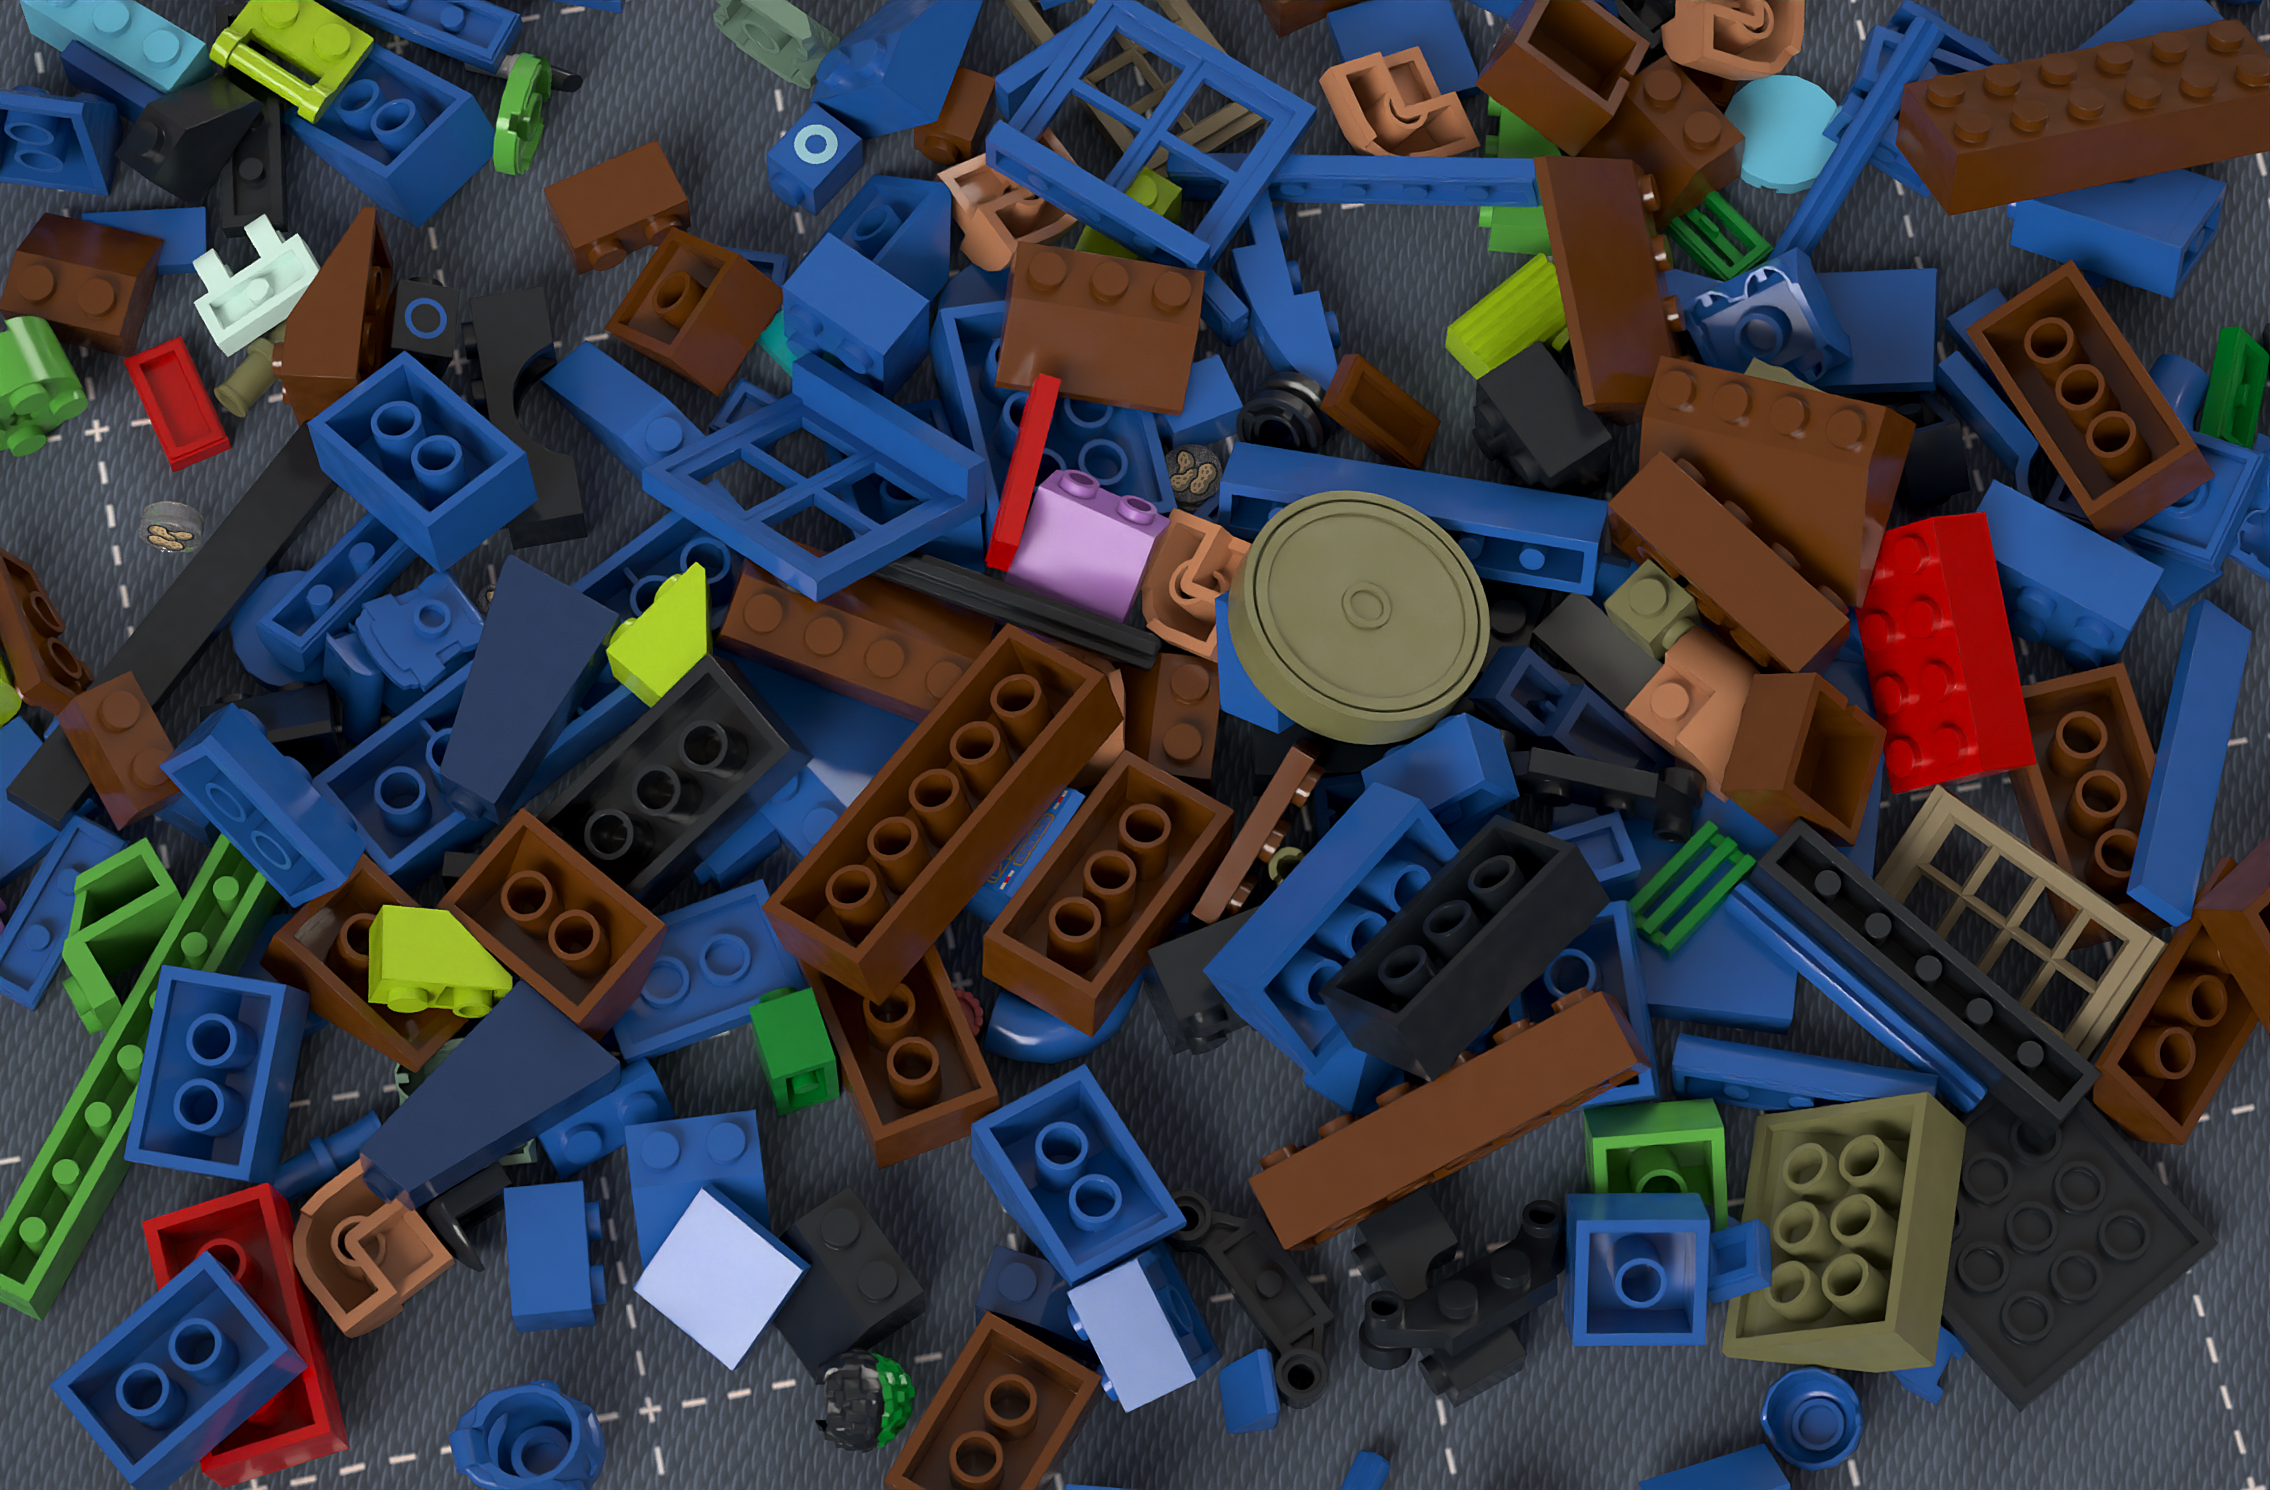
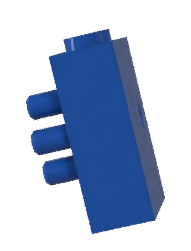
M2178 169L2011 203L2007 207V218L2014 220L2010 245L2060 261L2063 264L2072 259L2078 268L2085 270L2084 278L2092 287H2102L2111 278L2124 282L2129 287L2142 288L2173 299L2218 234L2227 183L2184 169Z

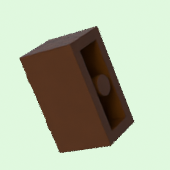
M657 139L544 188L548 215L578 275L593 269L604 271L620 264L629 253L648 245L659 246L671 228L675 227L683 231L691 227L688 199Z
M128 671L74 697L57 716V720L118 831L175 804L184 795L169 776L158 767L174 751V748L132 671Z

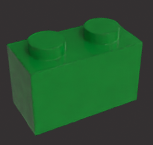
M795 987L779 988L763 995L759 999L760 1004L750 1006L749 1012L755 1049L778 1117L840 1098L836 1058L812 987L798 992Z

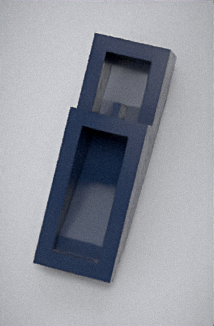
M1528 646L1500 647L1468 697L1470 701L1507 731L1516 735L1519 740L1530 748H1541L1655 773L1658 769L1669 767L1672 762L1586 684L1571 685Z

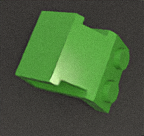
M146 837L76 877L74 887L75 903L68 938L64 940L62 957L72 976L61 983L90 1035L102 1030L106 1036L122 1008L117 995L108 981L151 957L182 903L178 889Z

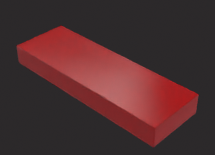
M1040 373L1039 377H1035L1026 399L985 558L988 567L1008 572L1018 550L1061 379Z

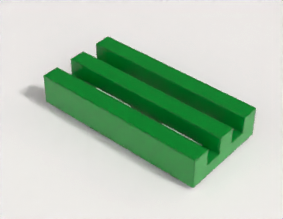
M1712 191L1706 195V200L1702 204L1750 251L1748 254L1743 256L1719 232V228L1696 208L1684 214L1683 217L1732 267L1729 268L1678 216L1673 218L1668 223V226L1663 229L1712 279L1722 282L1729 281L1755 268L1759 263H1765L1774 249L1717 191Z
M2240 326L2220 329L2199 433L2252 449L2270 355Z
M1708 820L1628 902L1633 906L1636 930L1670 958L1726 901L1735 887L1753 873L1757 860L1749 853L1744 855L1738 849V844L1729 836L1727 838L1723 837L1719 833V828ZM1711 846L1714 851L1646 919L1642 914ZM1726 860L1734 867L1667 936L1659 930Z

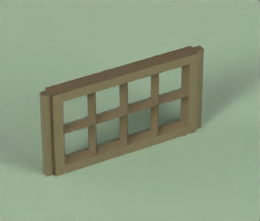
M1004 0L1005 5L1037 48L1058 34L1035 5L1039 2L1038 0ZM1087 0V1H1088V3H1089V4L1091 5V7H1092L1097 0ZM1156 0L1174 24L1226 54L1186 0ZM1116 32L1114 37L1124 51L1089 71L1082 81L1098 90L1095 83L1133 61L1154 89V91L1127 107L1140 115L1160 103L1179 76L1164 84L1143 57V54L1149 50L1137 43L1134 44L1130 39ZM1072 94L1121 159L1135 139L1127 127ZM1232 100L1231 103L1195 125L1184 111L1177 121L1184 131L1176 135V137L1203 153H1215L1267 120ZM1159 146L1146 164V167L1169 180L1166 168L1168 152L1170 151Z
M1939 784L1936 785L1874 879L1877 884L1901 904L1904 903L1921 875H1924L1955 897L1933 930L1943 939L1946 938L1966 906L1999 928V931L1975 965L1985 975L1988 974L2011 938L2044 960V963L2017 1002L2088 1062L2091 1061L2168 946V943L1961 797ZM1955 824L1988 846L1963 886H1960L1929 864ZM2000 855L2033 877L2007 918L1974 896ZM2045 886L2078 909V912L2052 950L2019 927ZM2090 919H2093L2124 941L2098 982L2064 959ZM2056 970L2090 993L2064 1033H2061L2030 1010Z

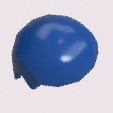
M1816 1366L1788 1370L1769 1386L1761 1409V1425L1774 1451L1788 1464H1793L1800 1469L1808 1471L1839 1466L1858 1449L1865 1427V1416L1860 1398L1848 1381L1840 1375Z

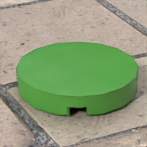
M522 52L516 59L509 74L496 124L493 153L495 171L514 176L523 175L530 168L535 158L545 126L543 124L544 118L540 117L542 101L547 102V98H550L552 70L550 62L545 57Z

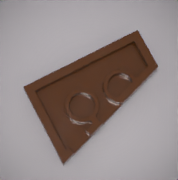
M0 547V647L7 654L14 675L11 677L12 685L25 703L32 707L39 705L58 716L74 697L87 690L95 678L86 662L77 660L72 651L59 640L58 636L65 631L66 627L32 566Z

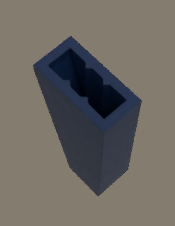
M509 554L503 562L439 771L445 795L448 796L446 802L455 811L473 821H479L484 816L498 825L502 824L608 663L606 649L609 647V642L614 632L621 625L620 614L512 554Z
M521 979L359 1149L361 1167L365 1172L361 1179L385 1203L391 1204L397 1199L406 1208L413 1211L611 1093L621 1083L620 1061Z

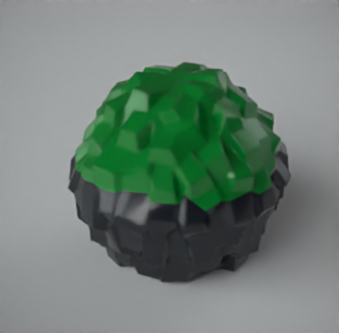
M854 1347L817 1365L815 1385H825L827 1415L826 1420H815L818 1430L822 1431L824 1440L833 1441L836 1448H844L846 1451H859L863 1454L874 1448H884L894 1437H897V1433L904 1430L907 1420L913 1413L911 1399L915 1397V1387L911 1385V1377L892 1358H885L877 1353H869L861 1347Z

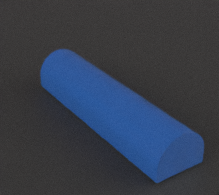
M368 511L255 624L262 644L284 666L295 672H304L325 651L326 632L332 638L339 632H344L349 627V623L352 624L363 610L361 605L376 599L419 555Z
M1683 1033L1679 1034L1672 1061L1673 1094H1676V1096L1691 1099L1713 1098L1715 1103L1776 1113L1921 1092H1929L1938 1101L1940 1075Z

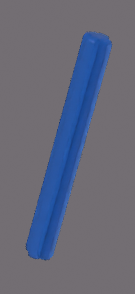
M1924 16L1914 18L1767 261L1795 247H1798L1810 257L1900 110L1904 84L1917 82L1944 38L1945 31L1941 26Z
M1749 880L1739 883L1729 894L1724 904L1729 913L1914 1071L1940 1075L1939 1092L1962 1112L1968 1113L1972 1111L1985 1097L1989 1087L1984 1081Z

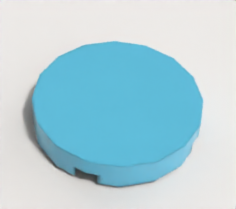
M1772 75L1748 83L1733 96L1724 114L1745 137L1740 177L1747 184L1761 189V185L1770 189H1777L1776 193L1793 194L1811 188L1837 146V143L1822 135L1837 109L1835 101L1818 85L1798 76Z

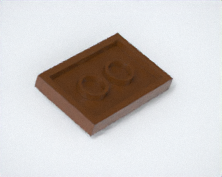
M1302 735L1294 743L1191 914L1212 925L1217 923L1224 913L1232 917L1240 912L1259 881L1258 877L1249 873L1255 861L1259 858L1268 864L1292 826V823L1282 818L1291 803L1302 808L1326 769L1315 763L1324 748Z

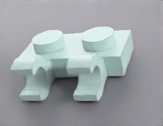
M265 214L244 227L261 257L251 265L234 275L227 264L223 265L213 248L192 262L209 291L196 300L194 304L216 344L227 357L285 320L321 269L310 248L298 233L286 241L279 230L275 231Z

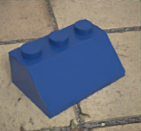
M231 702L210 714L158 767L169 776L178 788L289 904L295 908L339 888L350 876L368 844L356 833L357 825L353 818L340 806L328 803L312 787L313 780L306 768L294 758L283 756L266 738L268 733L263 723L248 710L238 709Z
M162 964L124 1160L253 1185L269 1182L274 1187L311 994L286 984Z

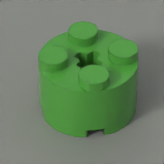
M21 316L4 320L9 330L0 333V451L10 449L15 457H23L38 451L47 442L45 434L55 429L65 420L74 418L84 412L89 404L83 387L49 323L42 318L34 316Z

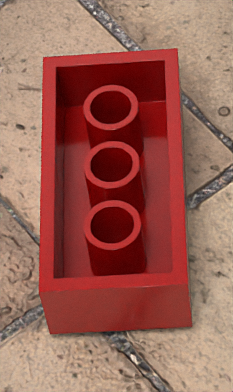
M1986 512L1931 517L1885 531L1862 609L1855 607L1877 722L1887 730L1883 752L1892 794L1934 789L1937 784L1948 787L2037 764Z
M267 1182L143 1221V1230L158 1291L207 1250L232 1273L308 1364V1367L199 1460L202 1473L222 1488H226L350 1449L312 1294L304 1284L293 1261L295 1259L293 1254L295 1227L288 1200Z

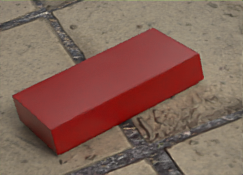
M182 336L123 360L173 473L231 449L228 437Z

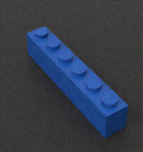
M1235 441L1220 481L1217 525L1222 526L1236 538L1255 540L1262 528L1274 515L1289 504L1304 497L1329 491L1351 490L1378 494L1397 500L1430 518L1460 546L1480 578L1592 596L1604 554L1608 521L1607 504L1609 501Z

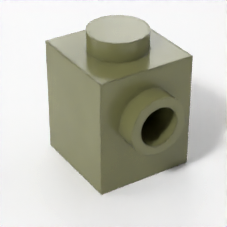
M1649 559L1604 603L1609 620L1655 661L1659 660L1662 664L1665 663V653L1680 637L1692 628L1703 625L1694 597Z

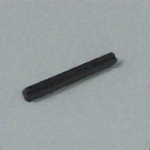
M916 550L869 574L1144 672L1152 670L1161 649V639L1156 635Z

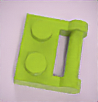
M250 0L231 26L224 29L216 39L209 53V58L224 68L231 64L299 107L297 114L315 124L373 49L374 38L314 0ZM252 39L314 78L318 83H315L313 86L308 85L246 44Z

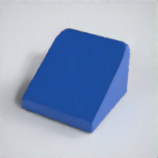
M1267 1348L1258 1349L1229 1364L1219 1372L1218 1380L1225 1424L1230 1434L1275 1429L1279 1421L1280 1406L1271 1352H1267Z

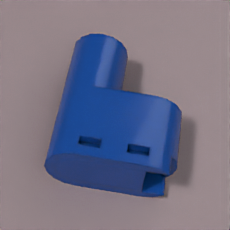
M349 623L348 632H339L333 638L326 632L323 675L344 700L342 733L344 737L354 743H362L380 729L385 674L375 664L365 649L355 625Z

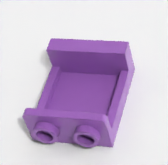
M1056 470L1038 487L1023 528L1018 550L1004 582L1126 625L1159 540L1167 533L1171 520L1158 514L1157 508L1142 498L1129 495L1120 497L1100 488L1099 482L1084 472ZM995 619V622L1003 626L1007 624ZM1019 628L1045 643L1059 642L1048 637L1033 633L1031 631ZM1104 658L1108 660L1111 664L1114 662L1113 660Z

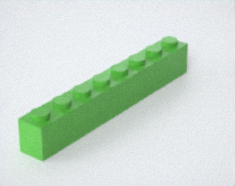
M222 832L0 1221V1302L41 1322L44 1321L132 1162L124 1160L162 964L237 976L282 897Z

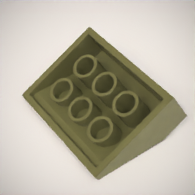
M1929 1092L1757 1116L1741 1224L1759 1219L1770 1228L1772 1286L1729 1299L1721 1352L1729 1358L1875 1373L1935 1366L1967 1127Z

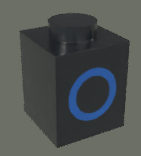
M412 277L408 280L399 278L386 304L379 369L403 351H406L441 380L453 359L460 289L444 287L440 281L429 277Z

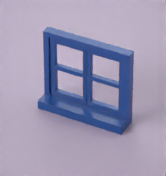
M1097 0L1007 124L999 119L985 138L986 165L1150 263L1205 271L1206 276L1316 120L1317 107L1135 0ZM1116 32L1183 70L1149 119L1142 117L1082 81ZM1204 83L1271 122L1237 172L1169 133ZM1071 94L1076 95L1138 132L1136 138L1105 181L1100 180L1038 143V140ZM1159 146L1227 185L1193 234L1126 195V192Z
M810 352L793 361L791 394L642 469V490L815 602H819L984 513L987 460ZM802 427L849 457L806 479L760 450V448ZM742 459L788 489L744 511L698 482V480ZM876 473L923 503L880 525L833 496V494ZM815 505L862 536L821 558H817L770 527Z

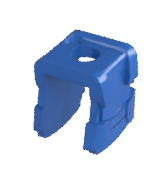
M449 568L442 574L438 571L434 572L417 589L393 597L390 593L361 605L363 610L361 615L355 620V627L370 657L385 674L382 706L393 717H397L474 659L485 619L457 583L456 577Z

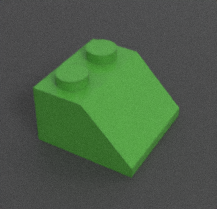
M1713 1098L1583 1109L1589 1194L1699 1193L1703 1204L1706 1203L1711 1206L1714 1233L1729 1228L1724 1126Z

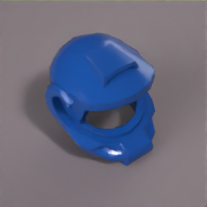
M547 1380L488 1391L476 1401V1405L459 1418L456 1430L448 1436L457 1473L466 1474L476 1486L486 1488V1490H590L600 1476L606 1459L604 1434L593 1409L579 1400L562 1394L559 1385Z

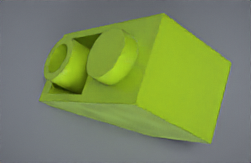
M697 562L683 575L674 574L668 578L657 591L654 603L638 619L630 618L622 623L610 639L609 647L606 649L613 676L650 708L709 653L713 655L712 595L706 571Z
M383 905L369 929V1003L388 1004L389 1009L402 1013L419 1012L430 1007L453 1009V1013L460 1017L481 1018L485 1017L512 989V976L448 910Z

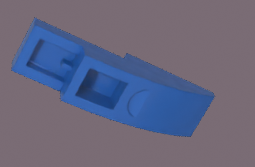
M1267 188L1243 222L1248 246L1232 249L1230 277L1236 296L1249 309V316L1246 317L1249 320V329L1276 373L1290 371L1303 374L1313 379L1327 392L1338 368L1333 349L1341 346L1337 318L1334 311L1324 312L1319 291L1302 292L1296 260H1285L1281 242L1289 240L1283 206H1272ZM1337 422L1335 429L1344 428Z

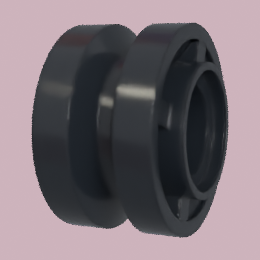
M1282 371L1269 375L1262 381L1253 396L1250 397L1238 414L1236 428L1240 442L1318 454L1334 433L1337 421L1319 408L1326 391L1313 379L1300 373Z

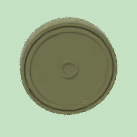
M1351 490L1329 491L1304 497L1280 510L1266 523L1243 556L1233 576L1228 596V623L1232 642L1237 656L1253 684L1271 704L1291 720L1315 733L1338 741L1366 745L1388 744L1403 741L1427 731L1441 721L1458 702L1476 678L1487 653L1490 637V617L1487 599L1479 576L1464 551L1448 533L1424 514L1397 500L1378 494Z

